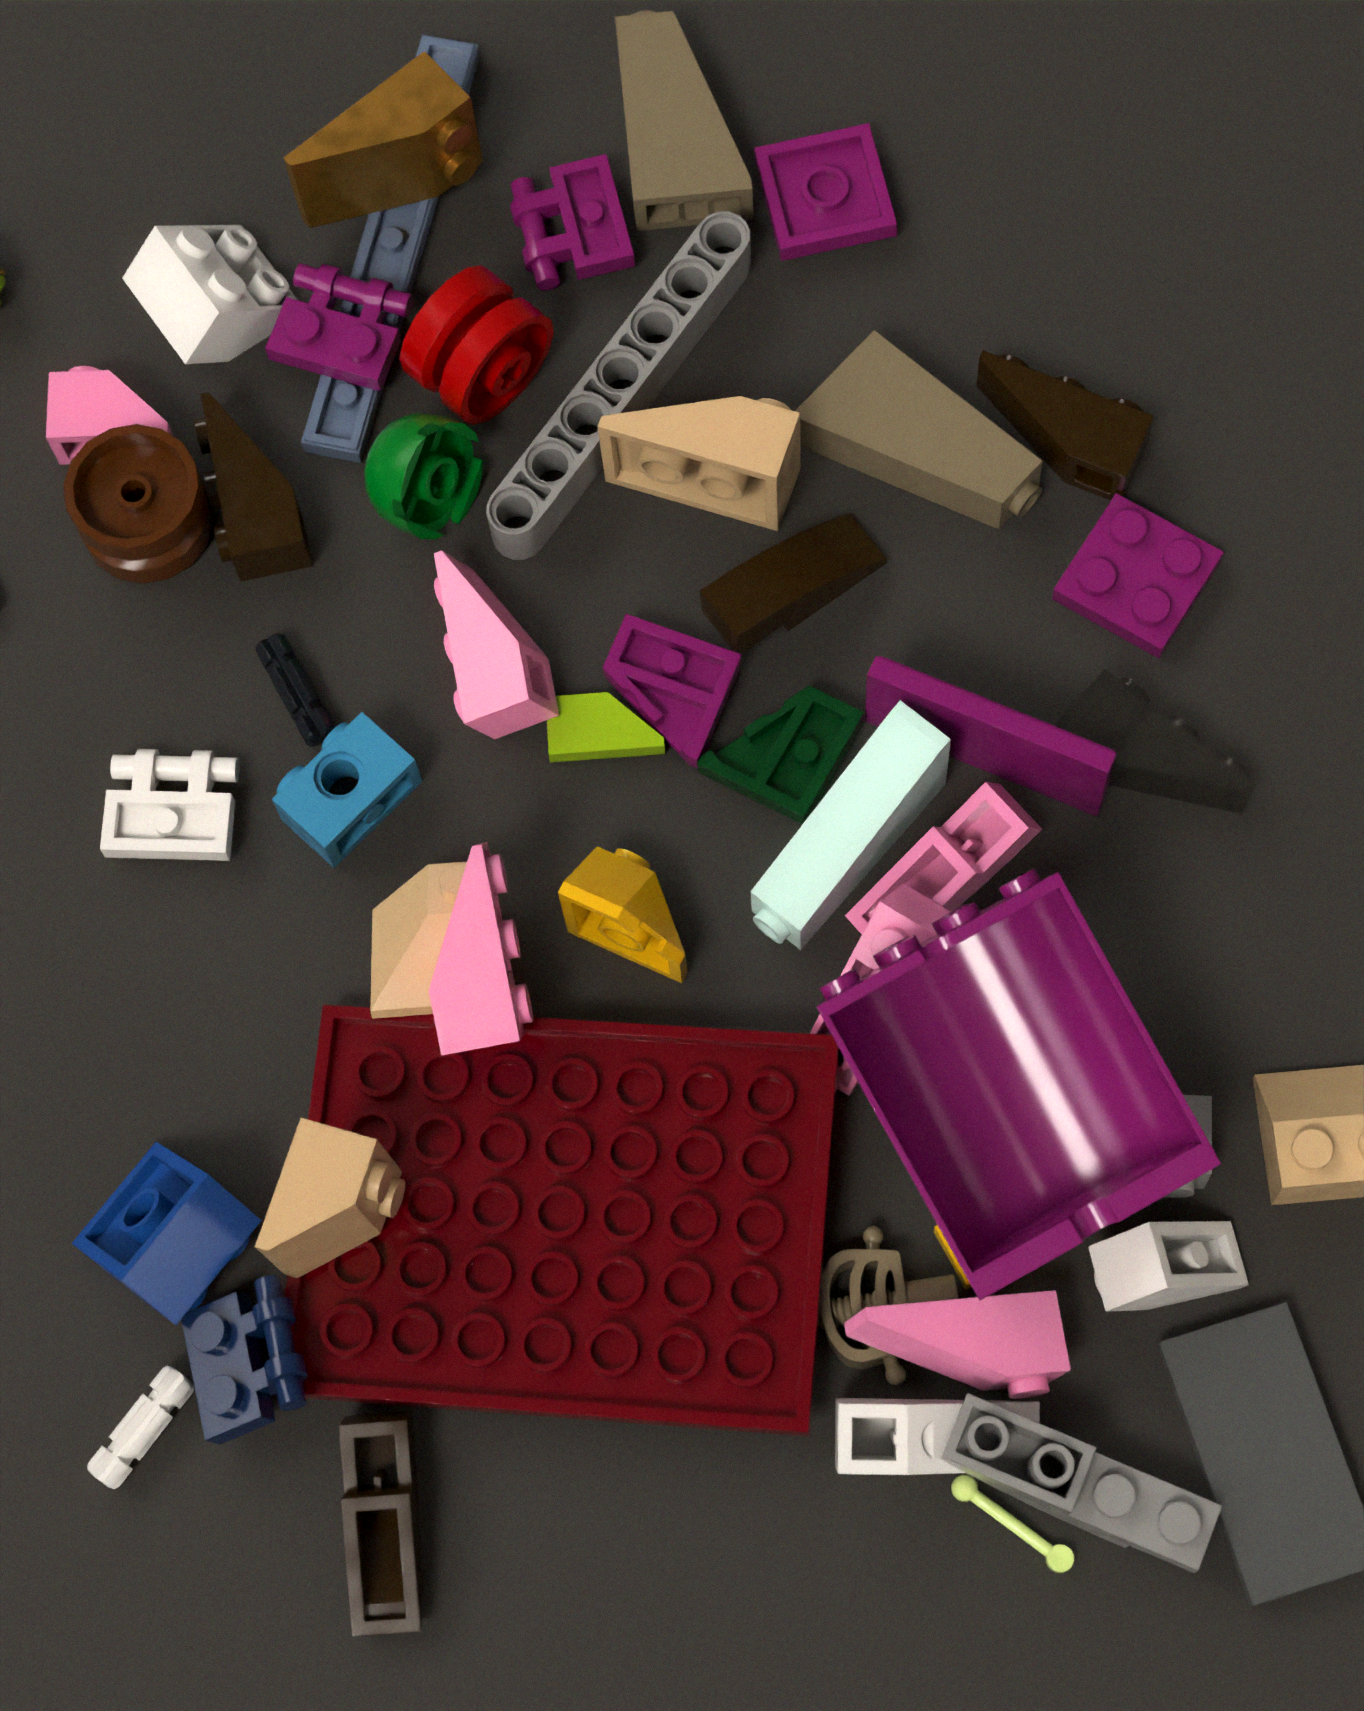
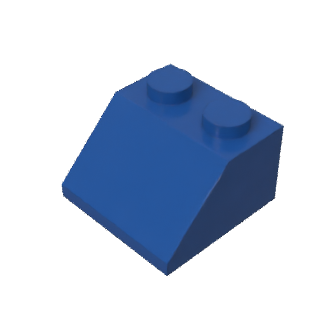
M155 1142L71 1244L174 1325H177L186 1313L193 1311L200 1305L207 1294L208 1286L227 1262L235 1259L244 1251L249 1243L251 1233L262 1220L209 1174L158 1142Z

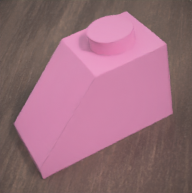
M77 366L67 372H49L46 439L60 465L70 464L71 460L87 441L110 428L139 424L163 429L173 436L168 422L110 370H100L91 366Z

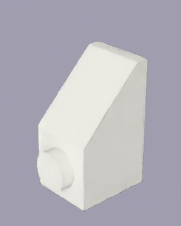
M1231 1221L1148 1222L1088 1246L1095 1270V1284L1101 1294L1105 1312L1150 1310L1237 1290L1249 1285Z

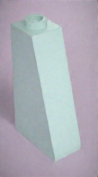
M902 701L896 704L751 890L752 912L756 914L753 917V921L765 935L779 944H782L787 939L799 950L808 943L946 785L951 739Z

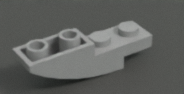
M966 1394L941 1457L943 1461L1028 1505L1124 1548L1128 1546L1134 1547L1192 1573L1199 1571L1222 1505L1096 1453V1447L976 1396Z

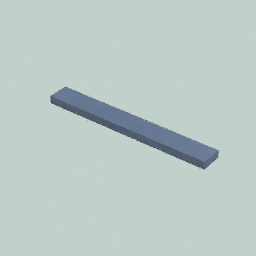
M422 35L416 57L425 51L469 95L480 58L478 44ZM439 197L369 214L350 277L370 282L372 278H379L392 282L395 290L411 294ZM343 300L340 312L359 317L363 305ZM387 313L383 325L398 328L400 333L404 317ZM321 375L301 440L303 451L305 453L362 463L384 385L380 392Z

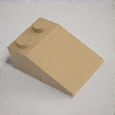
M743 396L601 416L597 427L606 482L771 530H779L801 468L799 412L792 411L786 404L775 399L761 398L757 401Z

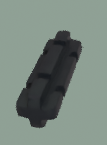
M282 633L273 634L257 644L256 652L266 672L269 673L273 685L291 718L295 721L297 729L306 745L310 747L319 746L335 728L334 723L326 708L322 707L323 705L299 659H296L294 650L286 636Z

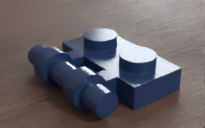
M277 1275L264 1276L254 1282L258 1303L253 1308L249 1296L233 1292L186 1313L181 1319L205 1441L221 1445L275 1422L271 1396L276 1393L280 1409L283 1411L296 1410L307 1404L303 1381L308 1378L304 1356L296 1353L291 1325L296 1322L293 1302L290 1298L284 1297L281 1278ZM262 1338L266 1339L270 1358L265 1364L259 1342Z

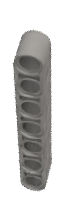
M716 212L708 215L701 221L493 492L487 503L486 515L492 541L496 550L504 557L512 560H525L536 555L603 469L598 431L590 435H580L574 431L584 425L598 426L601 416L648 409L747 279L751 271L750 229L746 221L739 215L732 212ZM720 247L735 249L727 254L714 252L715 249ZM686 291H697L702 293L700 296L695 298H683L679 296L681 293ZM653 335L668 337L666 341L658 344L644 341ZM618 380L634 382L632 386L625 389L610 387L613 382ZM551 470L565 473L562 478L553 482L539 479L542 474ZM516 516L530 519L525 526L517 529L503 526L508 519Z

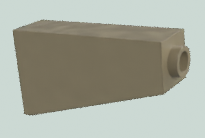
M643 10L632 15L616 16L615 22L636 231L699 225L708 215L716 212H732L744 220H753V191L750 174L674 11L655 12Z
M875 330L795 410V412L800 413V446L802 448L996 529H1000L1013 514L1018 518L1024 516L1041 495L1042 488L1039 486L1043 461Z

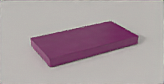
M881 655L879 657L875 656L867 673L866 723L879 727L896 704L902 701L951 739L950 757L1096 817L1098 816L1106 798L1117 754L1114 752L1115 750Z

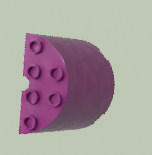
M1035 868L999 887L1004 899L980 911L976 902L969 905L965 904L931 923L937 935L920 944L916 935L910 938L906 937L873 955L879 968L860 978L854 968L823 985L819 989L825 1000L816 1006L979 1300L984 1299L1083 1243L1084 1239L1096 1231L1115 1222L1122 1221L1221 1165L1220 1160L1060 874L1057 872L1040 879Z

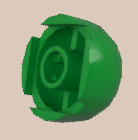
M414 413L390 422L373 442L367 455L364 470L365 491L377 514L400 531L419 539L436 540L444 536V534L436 531L442 529L450 517L453 523L459 524L468 514L478 494L483 473V460L473 456L471 440L479 443L476 433L462 422L433 414Z

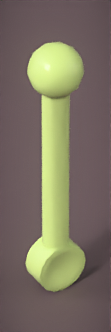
M962 1474L953 1480L951 1491L956 1499L962 1502H973L1046 1557V1564L1051 1571L1063 1573L1072 1567L1074 1555L1069 1547L1061 1544L1053 1546L979 1491L978 1484L973 1477Z

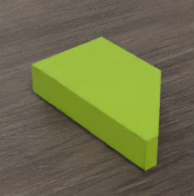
M600 692L556 696L559 716L547 720L550 763L665 754L664 737L610 693Z

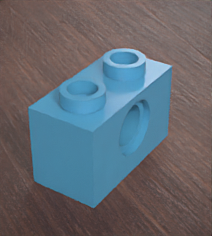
M363 712L352 722H343L336 726L323 741L322 751L305 767L299 765L289 771L279 783L277 794L272 798L281 820L333 868L423 782L416 760ZM351 777L358 780L356 787L345 795L329 793L332 784L341 778Z

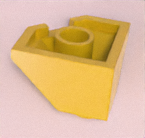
M597 846L564 880L558 891L567 932L683 983L688 973L686 955L656 873L650 870L651 866L644 858L629 850L618 848L615 853H612Z

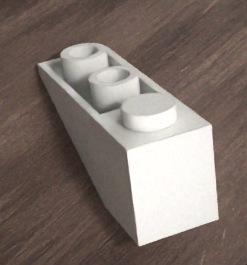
M836 1398L835 1468L837 1473L874 1475L965 1473L941 1459L964 1400ZM985 1400L1040 1423L1039 1401Z

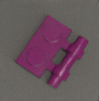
M606 154L549 167L553 187L550 189L536 192L534 182L529 177H521L511 183L510 187L514 200L510 204L513 222L515 226L522 229L526 244L522 249L524 264L527 271L534 274L536 286L539 290L547 291L556 288L560 284L556 267L560 263L570 260L573 261L577 280L635 267L632 245ZM560 215L565 233L548 237L544 222L549 217Z
M299 263L294 273L293 285L313 291L309 303L286 297L265 347L268 359L381 392L401 342L399 329L383 325L387 313L407 318L413 307V294L395 290L392 282L379 278H372L370 282L345 276L343 275L342 268L325 263L319 268ZM337 299L363 305L360 316L355 317L334 311Z

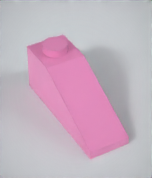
M1056 1290L987 1296L982 1300L974 1297L866 1307L844 1323L846 1337L982 1391L1008 1389L1009 1398L1011 1399L1030 1398L1046 1394L1050 1391L1048 1383L1071 1371Z

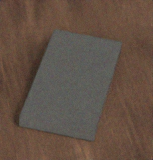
M1287 1302L1160 1341L1157 1348L1212 1502L1222 1505L1218 1519L1250 1608L1364 1572V1508Z

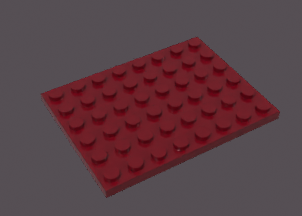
M323 1005L308 1120L377 1139L401 1169L400 1178L405 1180V1191L396 1216L394 1218L386 1217L381 1234L299 1278L287 1276L284 1297L290 1298L293 1302L296 1322L291 1325L296 1353L302 1354L306 1363L308 1378L303 1381L306 1398L810 1437L840 1052L832 1035L533 1017V1022L523 1024L525 1035L520 1041L441 1056L433 1014L372 1019L370 1007Z

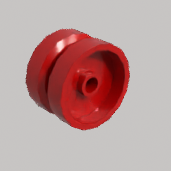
M483 265L468 267L449 278L437 289L413 319L403 339L399 357L402 370L423 388L434 393L439 392L441 402L463 421L471 425L483 423L504 411L525 390L538 373L550 350L554 335L553 323L549 317L522 297L514 299L512 287Z

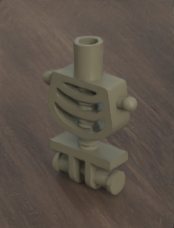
M869 1226L863 1233L866 1249L842 1250L833 1255L824 1268L818 1329L819 1327L824 1329L831 1349L845 1365L856 1369H866L884 1363L886 1380L891 1385L897 1386L901 1385L906 1379V1371L899 1364V1357L862 1342L860 1344L865 1350L852 1348L840 1337L836 1327L839 1324L844 1326L847 1320L866 1307L958 1299L954 1274L904 1281L900 1253L896 1250H880V1244L884 1238L883 1231L877 1226ZM853 1268L849 1283L850 1298L846 1295L844 1299L842 1297H838L837 1300L835 1298L830 1299L831 1289L837 1276L843 1271ZM877 1269L875 1291L871 1295L867 1292L863 1296L860 1291L865 1273L869 1270ZM889 1278L892 1279L894 1286L892 1292L889 1289L886 1290V1283Z

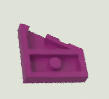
M625 614L602 668L604 677L664 737V740L689 766L698 769L697 762L706 752L742 666V654Z

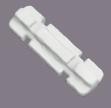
M166 1366L161 1369L149 1385L153 1388L152 1392L148 1397L142 1394L110 1434L109 1438L113 1440L108 1448L101 1446L88 1462L87 1469L90 1474L107 1487L112 1489L120 1487L133 1470L129 1464L134 1458L139 1461L173 1419L169 1414L175 1406L180 1409L194 1392L193 1383L175 1368Z

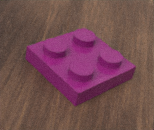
M869 123L754 148V161L781 261L897 236V222Z
M1116 493L1054 587L1052 600L1160 659L1220 565L1224 552Z

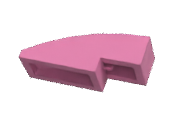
M985 782L941 827L933 826L845 917L863 934L879 902L903 883L952 912L1013 859L1042 828L1001 784Z

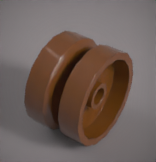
M139 424L110 428L87 441L71 460L63 484L66 510L96 564L117 579L142 584L170 579L192 566L207 547L214 525L213 511L207 489L201 480V475L195 461L183 442L163 429Z

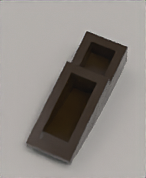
M847 514L798 533L764 550L699 590L701 611L731 649L742 654L781 626L790 631L887 564V558L854 518Z
M412 1411L345 1416L339 1424L344 1484L341 1506L352 1636L421 1631L420 1532Z

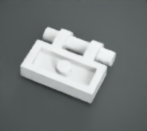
M138 749L135 755H112L110 767L112 779L132 780L131 790H106L100 850L106 858L230 861L235 800L231 793H213L212 788L215 782H238L240 765L237 757H215L214 751L194 750L191 756H160L157 749ZM159 781H188L187 792L156 791V787Z

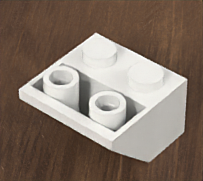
M242 225L154 226L122 278L185 364L231 361L271 335L286 297L297 300L289 289L287 280L273 268L257 247V242L253 235L245 230Z

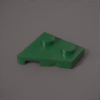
M808 685L784 701L783 706L777 712L763 715L744 727V735L714 754L710 750L703 754L697 762L698 772L803 824L815 809L865 722L864 712Z

